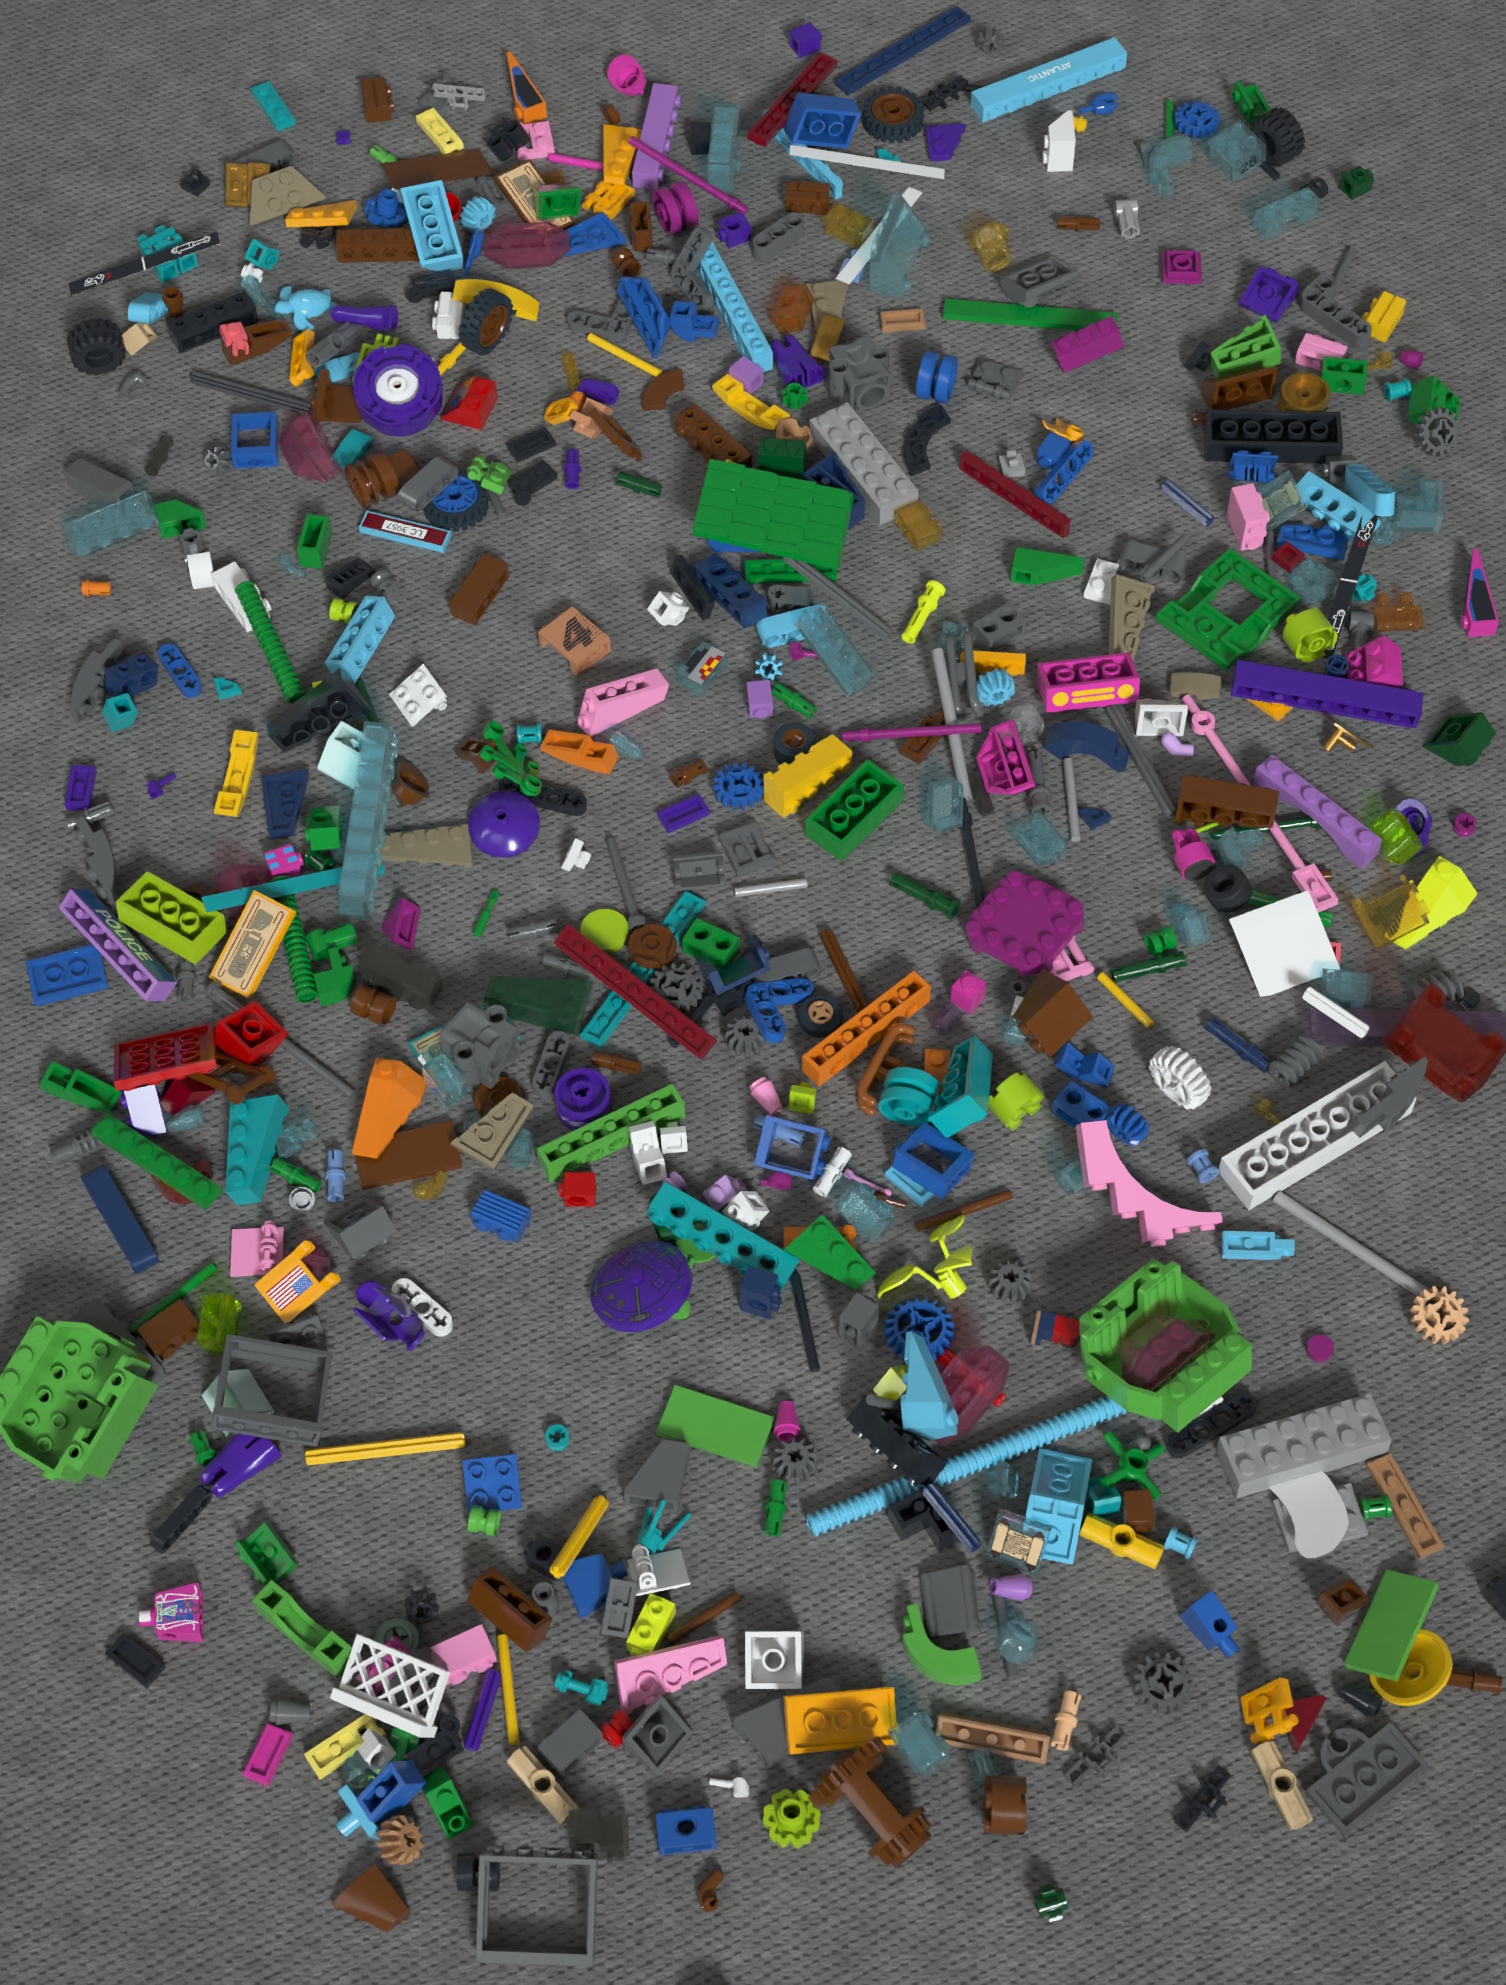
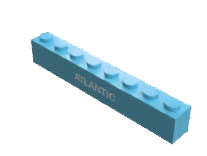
M1114 37L971 92V108L982 122L995 119L1005 113L1013 112L1026 105L1029 106L1039 100L1047 99L1060 92H1066L1073 87L1084 85L1089 81L1126 68L1127 52Z

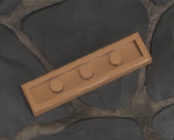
M1389 1453L1366 1464L1368 1471L1381 1494L1389 1495L1392 1513L1418 1559L1443 1550V1542L1393 1455Z

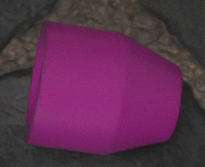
M1416 350L1402 351L1400 362L1407 367L1419 369L1423 362L1424 353Z

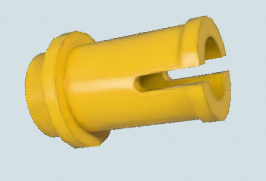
M1073 116L1074 130H1077V133H1080V131L1084 132L1087 126V119H1084V116L1080 118Z

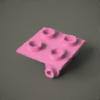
M265 1221L261 1228L232 1229L230 1277L266 1275L283 1261L284 1227L275 1226L273 1221Z

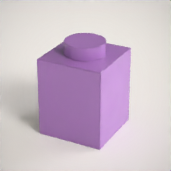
M741 357L730 366L729 375L743 383L744 391L750 395L763 384V368L746 357Z
M770 680L747 682L750 718L773 716Z

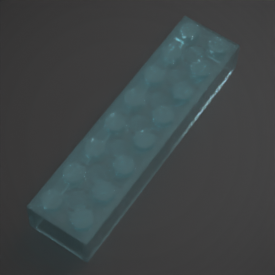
M364 722L338 893L340 917L369 920L370 912L375 911V890L378 889L379 884L378 867L381 868L382 864L381 849L385 843V823L388 822L389 816L388 801H391L392 796L391 780H394V761L398 755V734L394 733V724Z

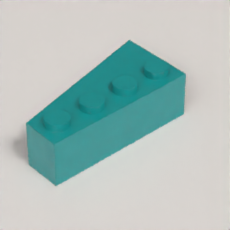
M975 1035L955 1046L947 1066L949 1073L941 1082L942 1094L937 1095L934 1100V1104L937 1106L936 1110L931 1111L928 1119L946 1138L974 1122H980L988 1113L993 1054Z

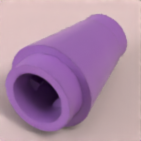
M1024 1574L992 1578L989 1583V1590L992 1595L1023 1601L1024 1599H1029L1032 1594V1581L1029 1577H1025Z

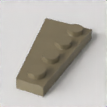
M1117 574L1111 578L1108 655L1129 652L1134 662L1140 641L1139 634L1145 624L1144 617L1150 607L1151 602L1149 600L1151 594L1154 593V585Z

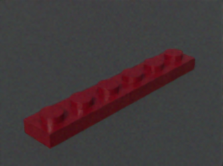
M967 450L960 455L961 471L1064 539L1069 534L1071 520L1065 514L1058 512L1047 502L1040 500L1029 490H1025L1012 479L998 472L996 468L983 462L978 456L971 454Z

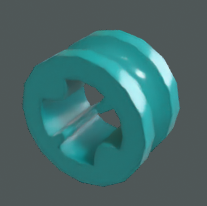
M555 1424L546 1430V1444L551 1450L562 1451L569 1445V1432L563 1425ZM556 1433H561V1437L564 1438H560L558 1443H555L553 1438L550 1439L555 1437Z

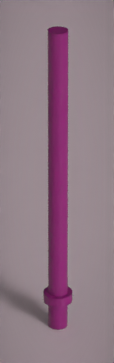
M631 136L628 144L726 203L731 210L735 209L742 212L743 215L747 213L749 208L740 203L738 198H732L637 138Z

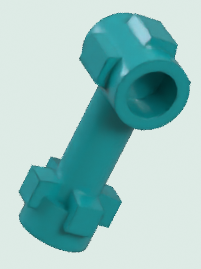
M559 1671L554 1687L559 1688L560 1692L566 1693L568 1689L586 1694L585 1701L597 1706H601L602 1701H605L608 1694V1683L593 1678L591 1684L572 1678L573 1673L570 1671Z

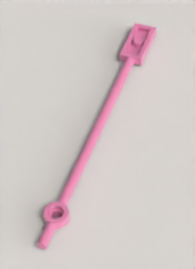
M1189 694L1185 695L1182 701L1185 705H1188V710L1192 714V730L1199 735L1207 736L1238 784L1244 783L1251 786L1215 733L1214 715L1208 711H1201ZM1274 820L1273 828H1269V830L1296 868V871L1292 872V879L1300 891H1309L1318 913L1336 906L1338 898L1316 865L1313 863L1305 866Z

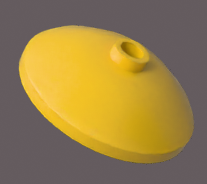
M1420 1629L1398 1681L1369 1674L1370 1680L1378 1694L1392 1704L1401 1706L1421 1704L1436 1696L1448 1682L1452 1671V1656L1446 1643L1438 1635L1431 1631Z

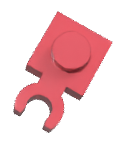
M241 322L220 325L219 332L225 345L232 346V354L238 356V349H242L245 351V354H248V336Z

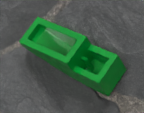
M54 1061L49 1066L39 1089L61 1099L109 1114L122 1093L120 1090L116 1091V1088L78 1069L74 1072Z

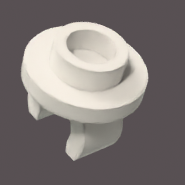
M253 263L245 265L241 272L243 282L247 284L250 280L252 283L259 285L263 279L261 277L263 271L254 268L255 265Z

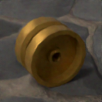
M1300 372L1292 374L1282 384L1278 411L1327 412L1330 398V388L1327 382L1320 376L1312 373Z

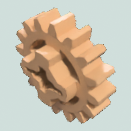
M1433 1286L1429 1292L1425 1289L1420 1293L1421 1297L1417 1296L1414 1299L1415 1305L1410 1309V1312L1416 1315L1410 1321L1418 1324L1415 1332L1421 1330L1424 1332L1422 1339L1425 1340L1430 1336L1432 1337L1433 1344L1438 1342L1439 1339H1441L1443 1344H1446L1450 1339L1455 1341L1459 1337L1458 1334H1462L1466 1330L1463 1325H1466L1469 1319L1463 1315L1469 1310L1468 1308L1461 1307L1464 1301L1463 1298L1455 1299V1291L1447 1294V1288L1443 1287L1438 1292L1436 1286ZM1435 1300L1434 1304L1425 1305L1428 1301ZM1454 1325L1452 1329L1443 1331L1446 1326Z

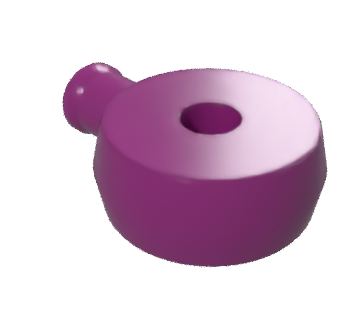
M774 1172L770 1174L769 1178H762L761 1185L763 1187L770 1186L773 1189L788 1190L792 1185V1177L787 1173Z

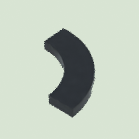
M941 404L922 414L907 433L904 445V461L910 477L931 469L926 453L927 445L937 431L951 424V419Z

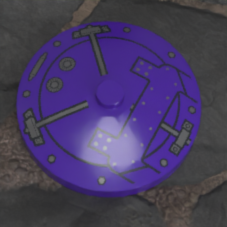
M646 1241L628 1246L610 1257L597 1272L590 1293L593 1309L605 1325L617 1331L639 1332L656 1327L671 1318L685 1303L692 1286L690 1265L679 1249L665 1242Z

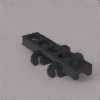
M960 75L947 85L938 84V89L935 91L929 90V97L922 101L923 107H927L930 112L938 106L946 109L947 103L945 99L950 96L951 98L955 97L956 101L959 100L958 92L968 86V80Z
M1219 1765L1206 1782L1203 1777H1200L1198 1781L1202 1788L1192 1800H1190L1191 1797L1188 1795L1184 1797L1188 1805L1174 1823L1187 1833L1203 1812L1207 1814L1209 1819H1216L1217 1815L1215 1813L1221 1805H1228V1802L1225 1800L1226 1797L1218 1793L1231 1778V1774L1226 1773ZM1218 1773L1223 1774L1225 1777L1221 1783H1217L1214 1779ZM1204 1794L1207 1796L1208 1802L1200 1804L1197 1797ZM1213 1799L1217 1800L1211 1809L1207 1807ZM1191 1807L1197 1811L1195 1815L1190 1814L1189 1809ZM1184 1816H1188L1191 1819L1186 1826L1180 1822Z

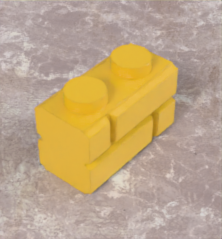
M1385 291L1382 292L1379 298L1375 297L1373 299L1370 313L1365 312L1362 318L1371 325L1372 338L1375 337V339L1382 342L1388 340L1404 314L1405 299L1398 296L1394 297L1393 294Z

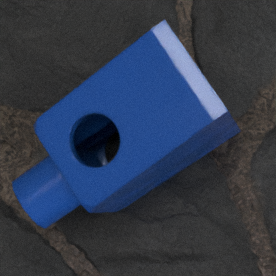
M602 1554L573 1561L562 1578L580 1619L605 1605L610 1576L620 1579L629 1576L623 1561L608 1566Z
M1212 1590L1191 1605L1180 1616L1181 1620L1208 1651L1218 1646L1228 1659L1240 1649L1230 1636L1238 1629L1237 1625Z

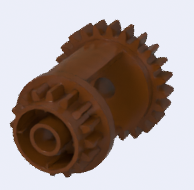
M875 1737L861 1749L857 1745L833 1763L821 1775L822 1783L815 1788L811 1795L808 1796V1799L818 1810L826 1804L832 1808L845 1797H848L881 1837L869 1850L868 1855L872 1859L877 1857L885 1867L892 1864L894 1868H897L932 1837L928 1831L932 1824L924 1816L926 1809L922 1805L904 1817L872 1779L871 1775L884 1762L881 1755L888 1748L879 1737Z

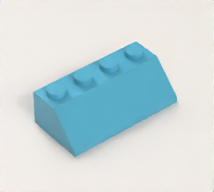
M442 180L400 188L421 267L437 272L462 269L463 255Z

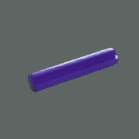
M488 1669L464 1740V1748L477 1751L479 1749L501 1681V1673L497 1670Z

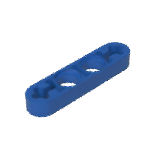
M1076 441L1037 486L1035 496L1048 504L1054 503L1093 456L1092 444L1089 441ZM1069 460H1071L1073 464L1071 471L1068 467ZM1057 474H1059L1061 478L1059 485L1056 482Z

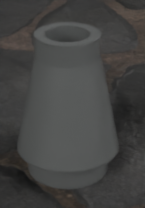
M279 1697V1700L271 1699L269 1722H276V1725L309 1722L311 1705L301 1704Z

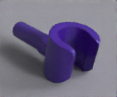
M171 773L158 782L150 780L147 785L150 797L155 799L163 794L161 787L175 779L176 775Z

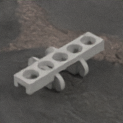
M435 83L432 86V90H434L433 96L446 98L452 110L455 107H461L466 111L467 107H469L468 100L484 101L486 98L484 88ZM456 89H460L463 94L457 93ZM455 97H462L461 103H456Z

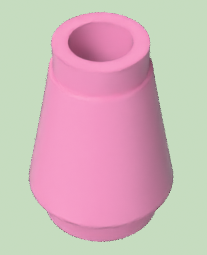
M767 1077L758 1079L750 1086L751 1095L770 1115H774L783 1109L773 1082L768 1080Z

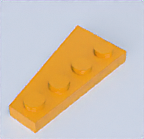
M603 124L605 183L625 185L638 150L628 144L631 136L640 140L641 129Z

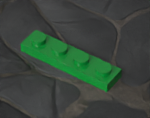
M783 559L745 560V579L747 583L810 582ZM811 564L831 581H837L836 569Z

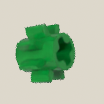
M799 383L787 384V389L781 390L782 405H787L790 410L802 409L803 403H808L807 388H803Z

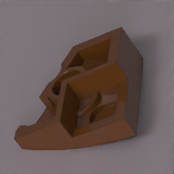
M375 1864L351 1883L332 1902L335 1909L347 1912L355 1916L356 1919L368 1922L386 1933L411 1915L407 1906Z

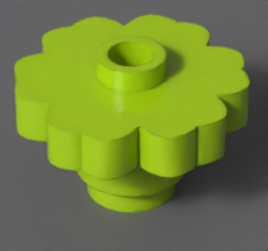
M784 1789L780 1793L772 1795V1804L764 1807L763 1826L770 1830L769 1838L771 1841L777 1843L782 1848L791 1843L797 1849L812 1841V1833L820 1829L821 1813L808 1799L810 1795L806 1794L803 1790H798L793 1794L789 1789ZM789 1816H794V1817H796V1818L790 1819V1818H788V1817H789Z

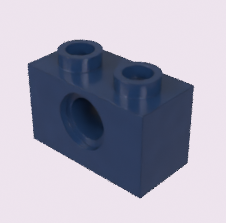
M748 1266L740 1286V1310L770 1320L773 1311L778 1312L782 1297H779L782 1286L778 1283V1275Z

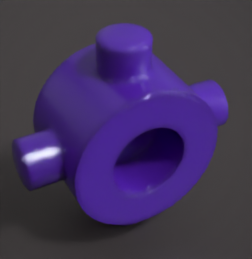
M344 130L337 132L336 143L338 145L350 144L351 133Z

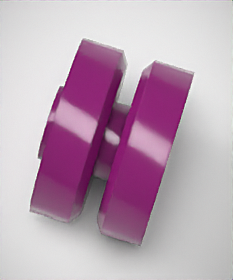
M681 180L671 184L669 189L662 187L653 191L652 201L654 210L666 234L672 235L680 232L681 227L688 229L698 225L699 214L690 188L684 181Z

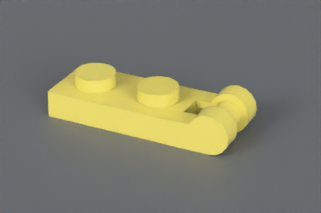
M434 108L416 116L418 125L436 144L442 154L451 153L455 150L460 151L464 148L461 139Z
M364 1714L304 1754L319 1780L360 1754L357 1749L364 1742L359 1734L361 1730L370 1728L383 1737H387L383 1728H379L375 1723L377 1721L376 1718Z

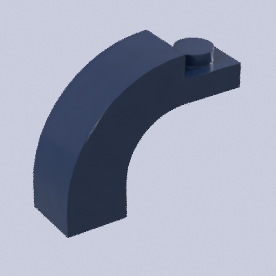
M1081 721L1063 722L1048 728L1043 743V748L1058 759L1075 753L1089 754L1102 760L1118 773L1125 770L1130 754L1129 750L1118 743L1120 737L1118 734L1100 725Z

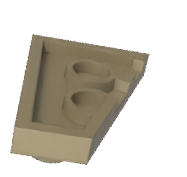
M511 1093L492 1108L487 1115L471 1125L466 1132L455 1138L450 1145L494 1171L533 1110L534 1105Z

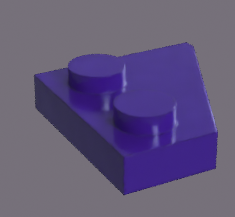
M966 124L926 126L925 132L930 161L952 159L954 150L958 147L962 134L965 133Z

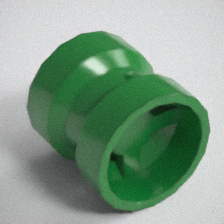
M1169 925L1159 928L1158 932L1151 931L1144 935L1145 945L1154 957L1161 954L1163 950H1171L1178 945L1176 935Z

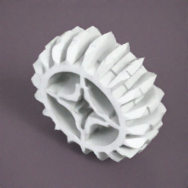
M1166 1046L1160 1049L1150 1060L1149 1069L1151 1076L1154 1078V1083L1178 1105H1182L1185 1109H1195L1207 1100L1212 1090L1209 1085L1210 1080L1206 1077V1072L1201 1069V1065H1198L1195 1059H1192L1187 1052L1184 1053L1181 1048Z

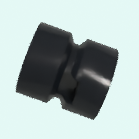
M458 1853L456 1870L458 1892H474L476 1887H478L479 1857L475 1853ZM491 1862L490 1892H498L500 1886V1862Z

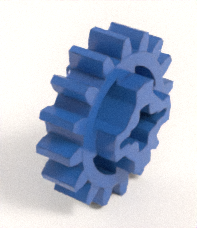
M1191 100L1189 105L1184 102L1183 106L1178 107L1177 112H1175L1174 126L1178 128V133L1185 132L1184 137L1192 135V139H1195L1196 136L1203 139L1204 135L1211 137V132L1216 133L1217 127H1219V112H1215V106L1210 108L1209 102L1205 105L1202 104L1201 100L1198 103H1194Z
M735 762L733 768L725 765V772L719 770L718 777L714 778V794H716L718 802L723 801V807L732 805L733 811H735L736 807H740L744 811L746 805L753 808L754 801L760 803L761 796H764L761 771L755 773V766L748 769L746 763H743L742 767H738V764Z

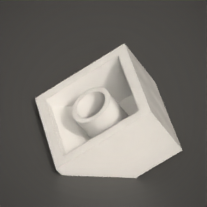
M1068 110L1049 125L1048 135H1044V148H1047V150L1043 151L1042 157L1043 164H1047V172L1073 171L1076 140L1072 110Z
M746 1631V1689H801L804 1663L803 1631Z

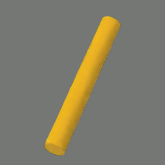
M1104 972L1099 974L1097 980L1147 1029L1154 1024V1021Z

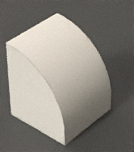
M210 552L187 555L193 589L214 586L211 573L214 572Z

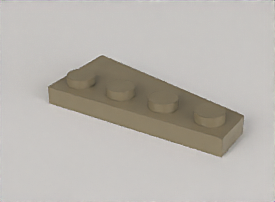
M468 824L372 835L375 860L406 862L408 860L419 861L420 864H429L431 862L442 863L443 866H453L454 864L473 868Z

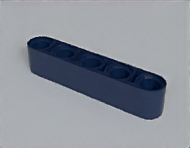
M101 1165L80 1176L86 1190L135 1274L137 1275L159 1263L160 1261L105 1166Z

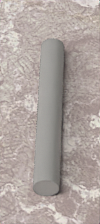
M802 878L735 887L734 892L735 897L807 888V880Z

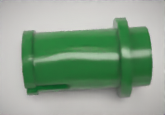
M199 1431L200 1438L197 1432H195L189 1438L197 1454L195 1459L201 1466L206 1467L216 1457L217 1453L211 1448L205 1431Z

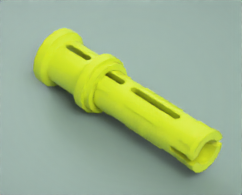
M934 580L927 582L924 594L918 598V607L901 635L904 641L913 644L930 612L936 610L939 598L946 591L941 583Z

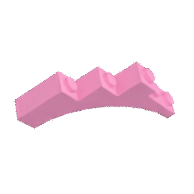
M1106 1120L1085 1122L1076 1126L1083 1186L1092 1187V1191L1106 1190L1107 1185H1109L1113 1215H1121V1219L1137 1217L1136 1213H1138L1142 1243H1150L1151 1247L1165 1246L1166 1241L1173 1239V1230L1174 1234L1189 1233L1190 1228L1199 1227L1200 1231L1215 1230V1225L1222 1223L1221 1212H1197L1181 1209L1162 1201L1145 1190L1130 1175L1120 1161L1112 1144Z

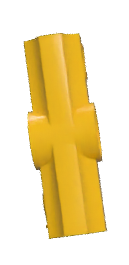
M1092 1513L1087 1515L1079 1536L1110 1549L1116 1556H1126L1153 1569H1156L1165 1546L1136 1534L1128 1525H1116ZM1118 1537H1123L1127 1539L1129 1543L1122 1545L1119 1544L1115 1539Z

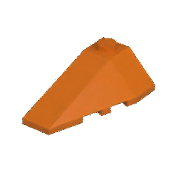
M376 1057L369 1078L352 1155L378 1158L394 1138L393 1134L401 1124L404 1125L406 1123L408 1115L421 1104L427 1085L426 1081L403 1062Z

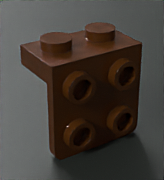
M321 370L319 379L315 381L316 396H312V409L316 410L317 420L360 423L362 418L356 407L353 386L332 385L330 370Z

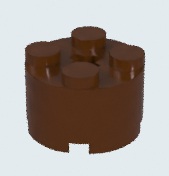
M985 1775L984 1793L986 1795L985 1800H983L984 1833L1024 1835L1027 1815L1025 1794H1027L1026 1777Z

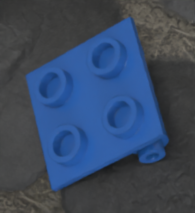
M1248 451L1233 453L1228 468H1233V470L1229 469L1228 478L1233 479V481H1244L1245 469H1247L1246 482H1249L1251 469L1253 470V482H1256L1257 470L1258 482L1269 483V481H1274V472L1270 471L1274 470L1278 456H1273L1270 452H1261L1259 455L1250 454Z
M516 1454L462 1460L468 1515L473 1505L483 1506L484 1510L497 1509L502 1511L522 1508Z

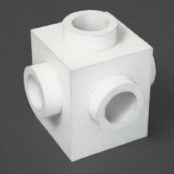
M659 591L647 610L660 624L664 626H677L685 618L689 607L683 602L684 598L680 594Z
M740 1191L738 1195L733 1196L729 1200V1204L722 1211L725 1217L749 1231L755 1230L760 1225V1221L769 1212L758 1193L754 1191Z

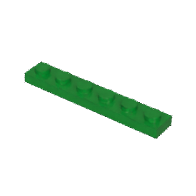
M109 1113L91 1130L92 1136L204 1210H207L223 1192L219 1185Z

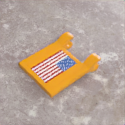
M303 1241L290 1255L254 1284L284 1323L292 1322L317 1299L341 1281L337 1273L331 1272L319 1282L302 1261L305 1256L315 1249V1245L311 1241Z

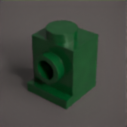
M1359 166L1347 173L1345 171L1342 172L1339 189L1351 200L1372 190L1374 180L1372 171L1370 169L1365 170Z

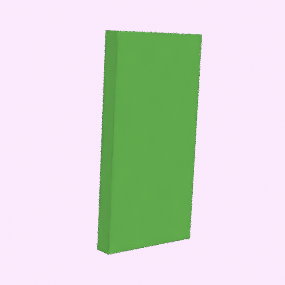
M675 1385L656 1433L658 1436L667 1439H680L685 1443H689V1446L757 1468L773 1428L775 1417Z
M1386 1570L1346 1658L1345 1666L1351 1670L1398 1681L1439 1588L1437 1582Z

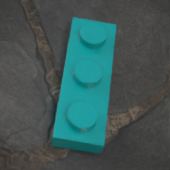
M270 81L251 88V94L277 132L296 125L295 118Z

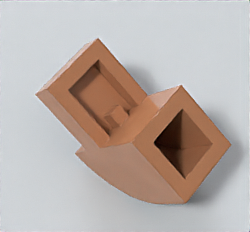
M587 397L581 413L572 410L569 418L576 421L574 431L595 439L602 430L590 417L589 413L593 408H596L611 417L613 409Z

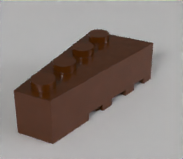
M1183 774L1174 824L1183 825V821H1194L1196 826H1204L1205 822H1217L1219 826L1227 827L1233 823H1239L1241 827L1273 828L1279 791L1267 787L1260 788L1244 783L1237 784L1220 779L1213 780L1197 775Z

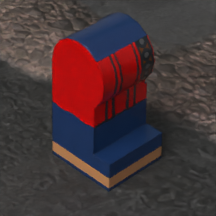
M1036 1310L1029 1344L1040 1346L1042 1339L1058 1342L1065 1348L1075 1347L1080 1340L1079 1322L1073 1318Z

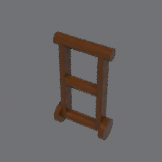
M216 1052L217 1064L221 1065L220 1068L210 1074L193 1073L188 1075L190 1078L226 1092L229 1100L236 1105L244 1102L245 1094L262 1084L269 1086L276 1081V1074L270 1066L264 1065L256 1069ZM235 1071L252 1079L239 1086L221 1078Z

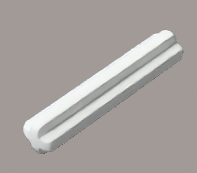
M1309 987L1306 989L1302 997L1305 1001L1360 1038H1363L1368 1033L1370 1028L1368 1024L1314 988Z

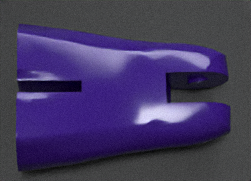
M336 305L331 310L332 319L338 323L348 321L351 324H358L382 331L396 330L398 325L396 305L371 307Z
M793 335L784 336L786 348L783 347L779 339L770 342V348L773 351V356L786 388L787 384L799 383L803 388H807L822 382L825 377L824 368L803 348Z
M235 1433L221 1452L202 1471L200 1481L205 1486H209L223 1476L212 1488V1493L217 1498H220L280 1459L282 1455L267 1438Z

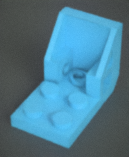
M1039 1448L1023 1534L1034 1537L1036 1536L1035 1533L1043 1532L1042 1535L1045 1536L1043 1538L1045 1542L1040 1558L1073 1565L1092 1459Z

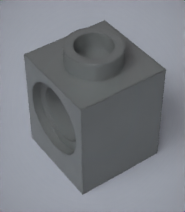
M1352 454L1326 456L1325 463L1322 464V475L1330 484L1345 483V467L1357 464V459ZM1337 466H1344L1340 473H1334Z

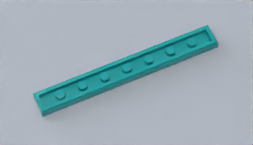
M685 890L662 921L661 925L668 927L672 931L677 944L706 906V901ZM633 961L627 970L648 985L650 979L655 976L654 972L660 968L645 969ZM612 990L580 1033V1038L602 1049L632 1005Z

